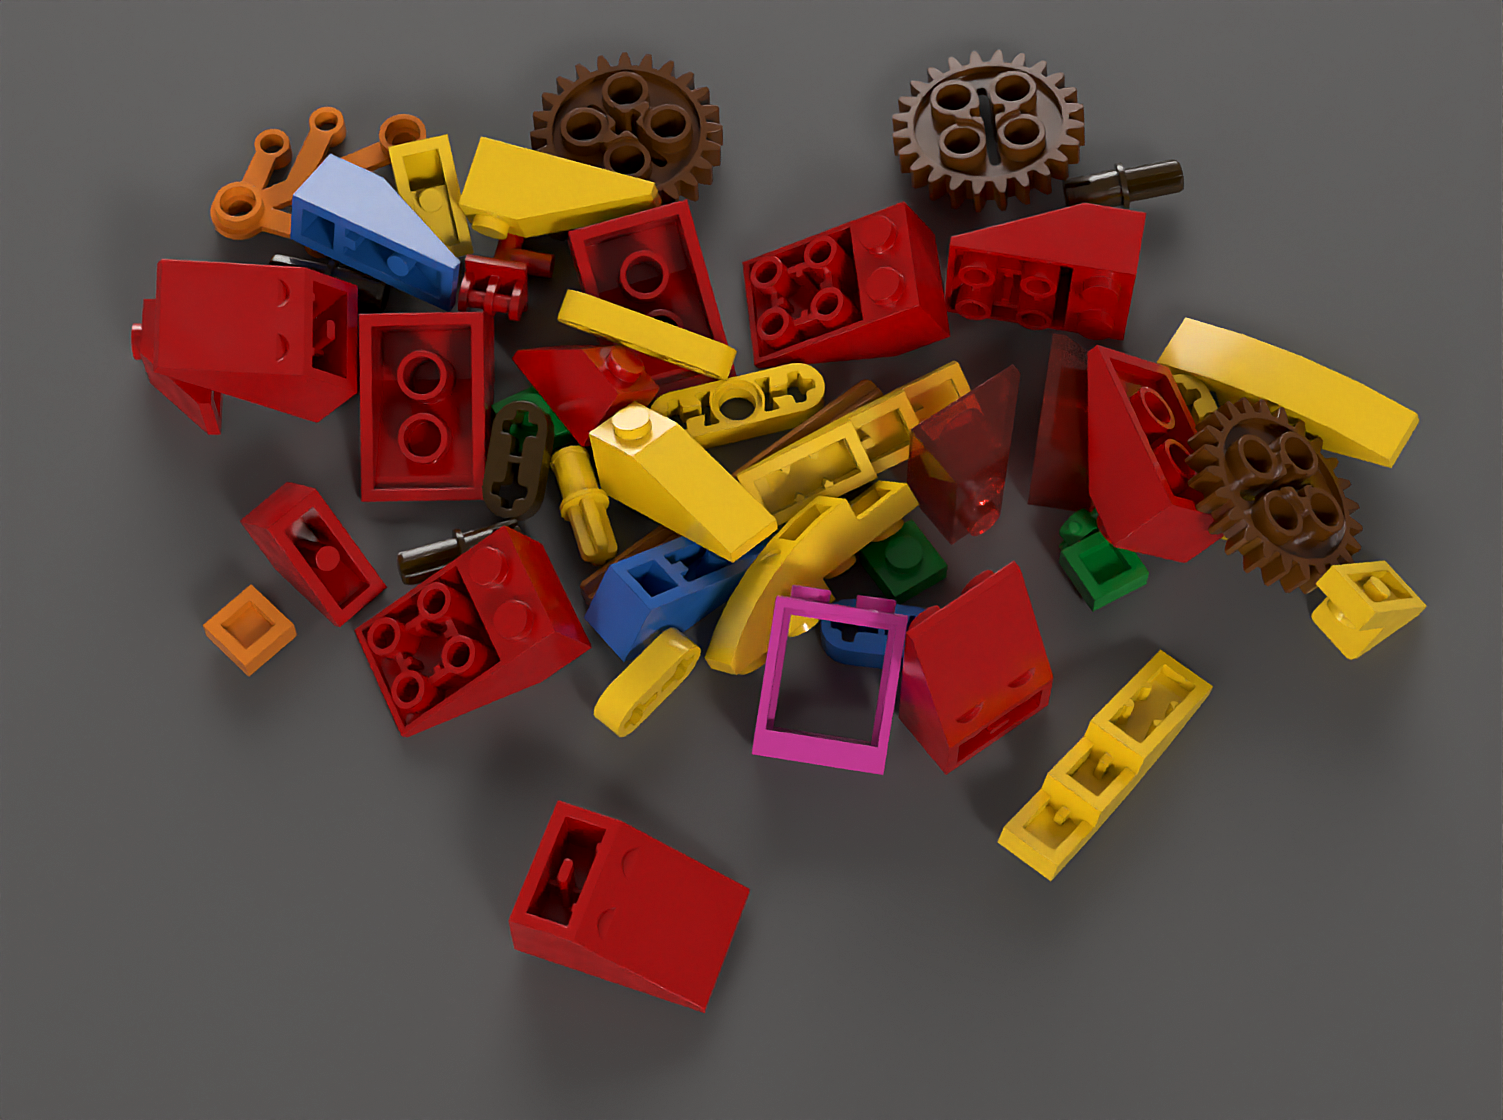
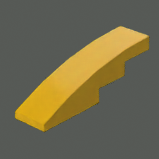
M1186 317L1157 360V364L1169 367L1172 375L1187 374L1200 379L1210 391L1216 392L1220 406L1227 401L1234 404L1242 397H1246L1251 405L1263 399L1268 405L1270 413L1283 407L1287 414L1288 424L1291 426L1300 420L1305 422V437L1310 441L1320 437L1323 440V450L1389 468L1393 467L1419 423L1416 412L1358 381L1305 357L1255 338Z
M954 360L831 422L745 469L736 476L739 483L776 518L777 526L788 522L817 496L837 498L878 478V473L930 449V444L984 417L959 363Z
M1160 649L1093 717L1082 739L1047 773L1041 789L1003 827L998 843L1049 881H1052L1102 826L1167 749L1209 696L1213 686Z

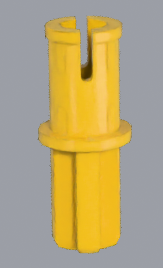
M582 446L564 447L552 455L550 462L563 498L559 506L560 513L566 521L571 523L581 558L584 561L591 562L594 566L603 565L606 560L615 557L618 552V546L606 512L609 506V498L604 490L598 488L589 460L588 450Z

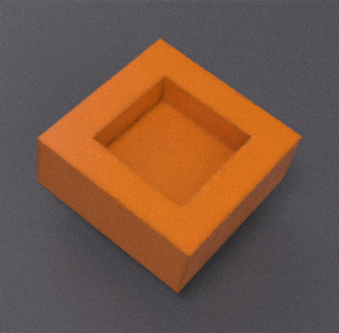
M252 584L203 624L206 636L249 677L297 636L294 624Z

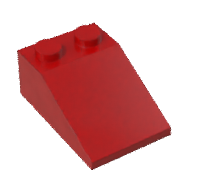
M687 199L568 231L567 241L582 293L728 346ZM596 336L598 345H620ZM627 347L628 350L635 353L641 359L645 371L660 388L652 401L672 391L719 381L718 379L699 374ZM734 364L728 378L737 376Z
M483 311L359 314L361 502L483 500L482 485L493 418L491 405L494 401L495 384L494 318Z
M1096 345L1088 351L1089 495L1099 514L1097 517L1098 528L1113 547L1187 563L1224 536L1223 533H1209L1208 528L1214 522L1211 513H1203L1196 509L1195 505L1204 499L1203 494L1189 487L1187 481L1198 474L1185 464V459L1194 453L1187 444L1188 439L1197 433L1194 419L1169 367Z

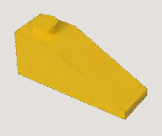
M481 136L459 206L468 221L472 223V229L491 238L506 239L508 233L528 238L586 227L660 207L662 200L654 182Z
M633 401L589 433L600 486L608 496L731 563H734L778 529L776 518L677 422Z

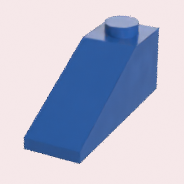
M330 154L293 194L291 240L442 310L450 312L455 306L460 261L383 177Z
M682 536L611 564L584 618L623 662L639 656L665 630L675 627L683 633L728 601L749 566L770 540L765 538L734 563Z

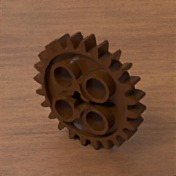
M1001 50L995 51L990 62H983L977 51H973L970 55V64L963 66L958 60L950 57L948 58L949 71L942 73L938 69L929 67L927 69L928 84L912 80L910 82L911 97L903 96L898 99L899 113L892 116L894 131L892 137L894 154L899 156L900 171L902 174L911 173L912 187L914 189L928 185L929 198L932 201L949 193L951 208L957 209L965 199H973L976 212L983 210L987 200H995L998 208L1001 211H1006L1008 198L1016 196L1023 204L1029 205L1031 189L1035 188L1049 195L1052 193L1051 177L1058 180H1067L1069 178L1068 164H1079L1080 146H1085L1084 106L1078 103L1076 87L1065 88V77L1062 72L1047 77V62L1044 60L1036 63L1031 68L1026 67L1024 53L1018 54L1011 63L1003 62ZM979 95H985L988 98L994 141L997 143V157L1000 164L998 166H992L989 162L985 127L980 116Z
M622 52L618 66H610L608 61L601 55L597 58L598 70L590 72L579 63L575 65V82L559 76L556 78L557 94L546 92L542 94L543 110L533 112L534 131L530 132L532 150L620 174L634 172V174H629L628 176L655 183L662 200L661 206L678 202L680 196L696 202L699 200L698 183L704 185H711L713 183V167L721 165V146L723 145V125L720 124L719 106L710 104V91L707 86L695 89L694 73L691 71L676 79L674 61L669 60L657 70L653 68L651 54H646L639 66L631 65L627 52ZM666 136H674L673 138H663ZM583 139H591V140H588V141H579V140H583Z
M1242 397L1234 404L1227 401L1195 426L1197 433L1187 441V444L1194 453L1185 459V464L1198 473L1187 481L1188 486L1201 492L1204 497L1195 507L1200 512L1211 513L1214 522L1208 528L1209 533L1224 534L1228 539L1224 552L1228 556L1239 551L1243 555V570L1247 574L1256 567L1261 568L1264 585L1270 586L1279 580L1285 593H1290L1299 587L1304 594H1308L1318 587L1315 583L1332 565L1355 563L1351 556L1359 552L1362 546L1354 536L1363 531V526L1349 516L1360 508L1358 503L1344 495L1343 491L1352 484L1350 480L1338 478L1333 470L1339 463L1337 458H1324L1321 454L1323 440L1318 437L1310 441L1305 437V422L1300 420L1291 426L1288 424L1287 414L1283 407L1270 413L1265 400L1260 399L1254 405H1251L1246 397Z

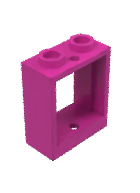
M792 585L790 597L776 596L752 754L883 775L908 616L895 613L897 602L895 600L857 595L856 607L829 603L831 590ZM791 615L888 630L871 742L774 727Z

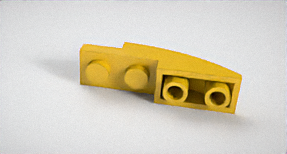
M878 480L849 503L846 499L817 496L793 516L760 552L730 596L715 627L705 655V660L710 668L734 675H744L763 666L767 658L776 596L790 597L792 585L829 590L823 578L830 579L842 574L856 562L855 553L871 541H882L899 531L904 525L902 518L920 505L908 484ZM832 593L830 596L829 603H832L834 600H836ZM791 615L788 637H795L808 631L820 619Z

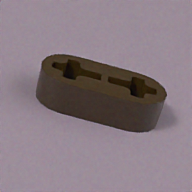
M521 400L504 405L496 414L492 426L482 485V497L491 512L506 520L516 518L517 521H525L533 517L541 508L545 497L555 431L550 415L534 403ZM528 414L529 422L538 427L536 437L529 436L525 438L522 456L518 457L519 439L510 434V428L512 424H522L524 415ZM520 466L518 484L526 487L528 493L525 499H515L513 508L509 509V501L500 497L499 491L501 485L510 486L512 484L515 468Z

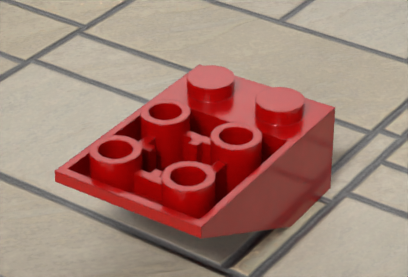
M904 201L742 262L754 365L759 369L778 367L791 363L816 364L894 357L951 337L935 234Z
M1082 203L952 236L949 247L945 289L947 312L958 313L962 317L971 320L988 318L1018 323L1032 330L1049 328L1079 333L1083 337L1092 340L1110 338L1123 341L1137 274L1146 213Z
M161 259L157 263L153 372L315 423L321 421L357 393L358 285L306 267Z
M505 525L354 630L401 736L406 738L536 685L592 648L543 544Z
M1012 561L996 573L992 570L981 572L968 582L963 588L960 597L942 609L938 605L927 608L914 618L906 632L898 718L945 775L1049 705L1054 677L1021 569L1015 561Z
M558 800L508 922L515 950L705 1013L748 900L750 889L621 820Z

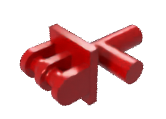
M510 233L507 234L506 239L498 240L493 258L467 254L465 259L466 272L458 295V312H469L470 308L483 309V312L491 317H494L496 312L508 313L510 320L520 321L522 313L527 312L528 309L527 275L551 278L554 271L555 255L523 250L521 248L525 237Z

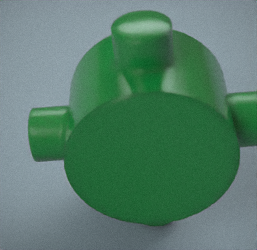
M1095 507L1091 512L1086 508L1078 510L1062 525L1059 531V535L1064 539L1059 545L1061 550L1100 531L1097 525L1099 514Z

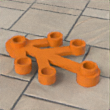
M321 107L311 114L309 118L310 131L287 179L268 188L266 187L273 171L281 169L290 163L293 156L288 135L279 129L265 130L256 137L254 142L256 152L242 181L232 182L223 186L217 192L210 209L212 223L221 235L234 240H244L252 238L263 231L290 239L292 214L280 211V209L292 205L293 194L324 161L329 148L339 145L345 139L346 126L344 117L338 109ZM398 114L392 116L380 127V142L341 158L372 172L391 164L388 151L389 146L426 139L425 125L419 118L413 115ZM324 124L336 125L335 128L328 131L319 129ZM271 146L282 147L281 150L275 153L265 152ZM239 212H249L243 216H235ZM304 246L305 251L312 257H328Z

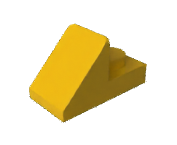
M448 134L389 146L388 151L397 193L455 257L473 254L474 250L467 219L459 206L461 192Z
M1386 561L1332 565L1315 583L1327 597L1313 611L1311 617L1313 622L1343 655L1353 660L1359 658L1413 620L1427 605Z

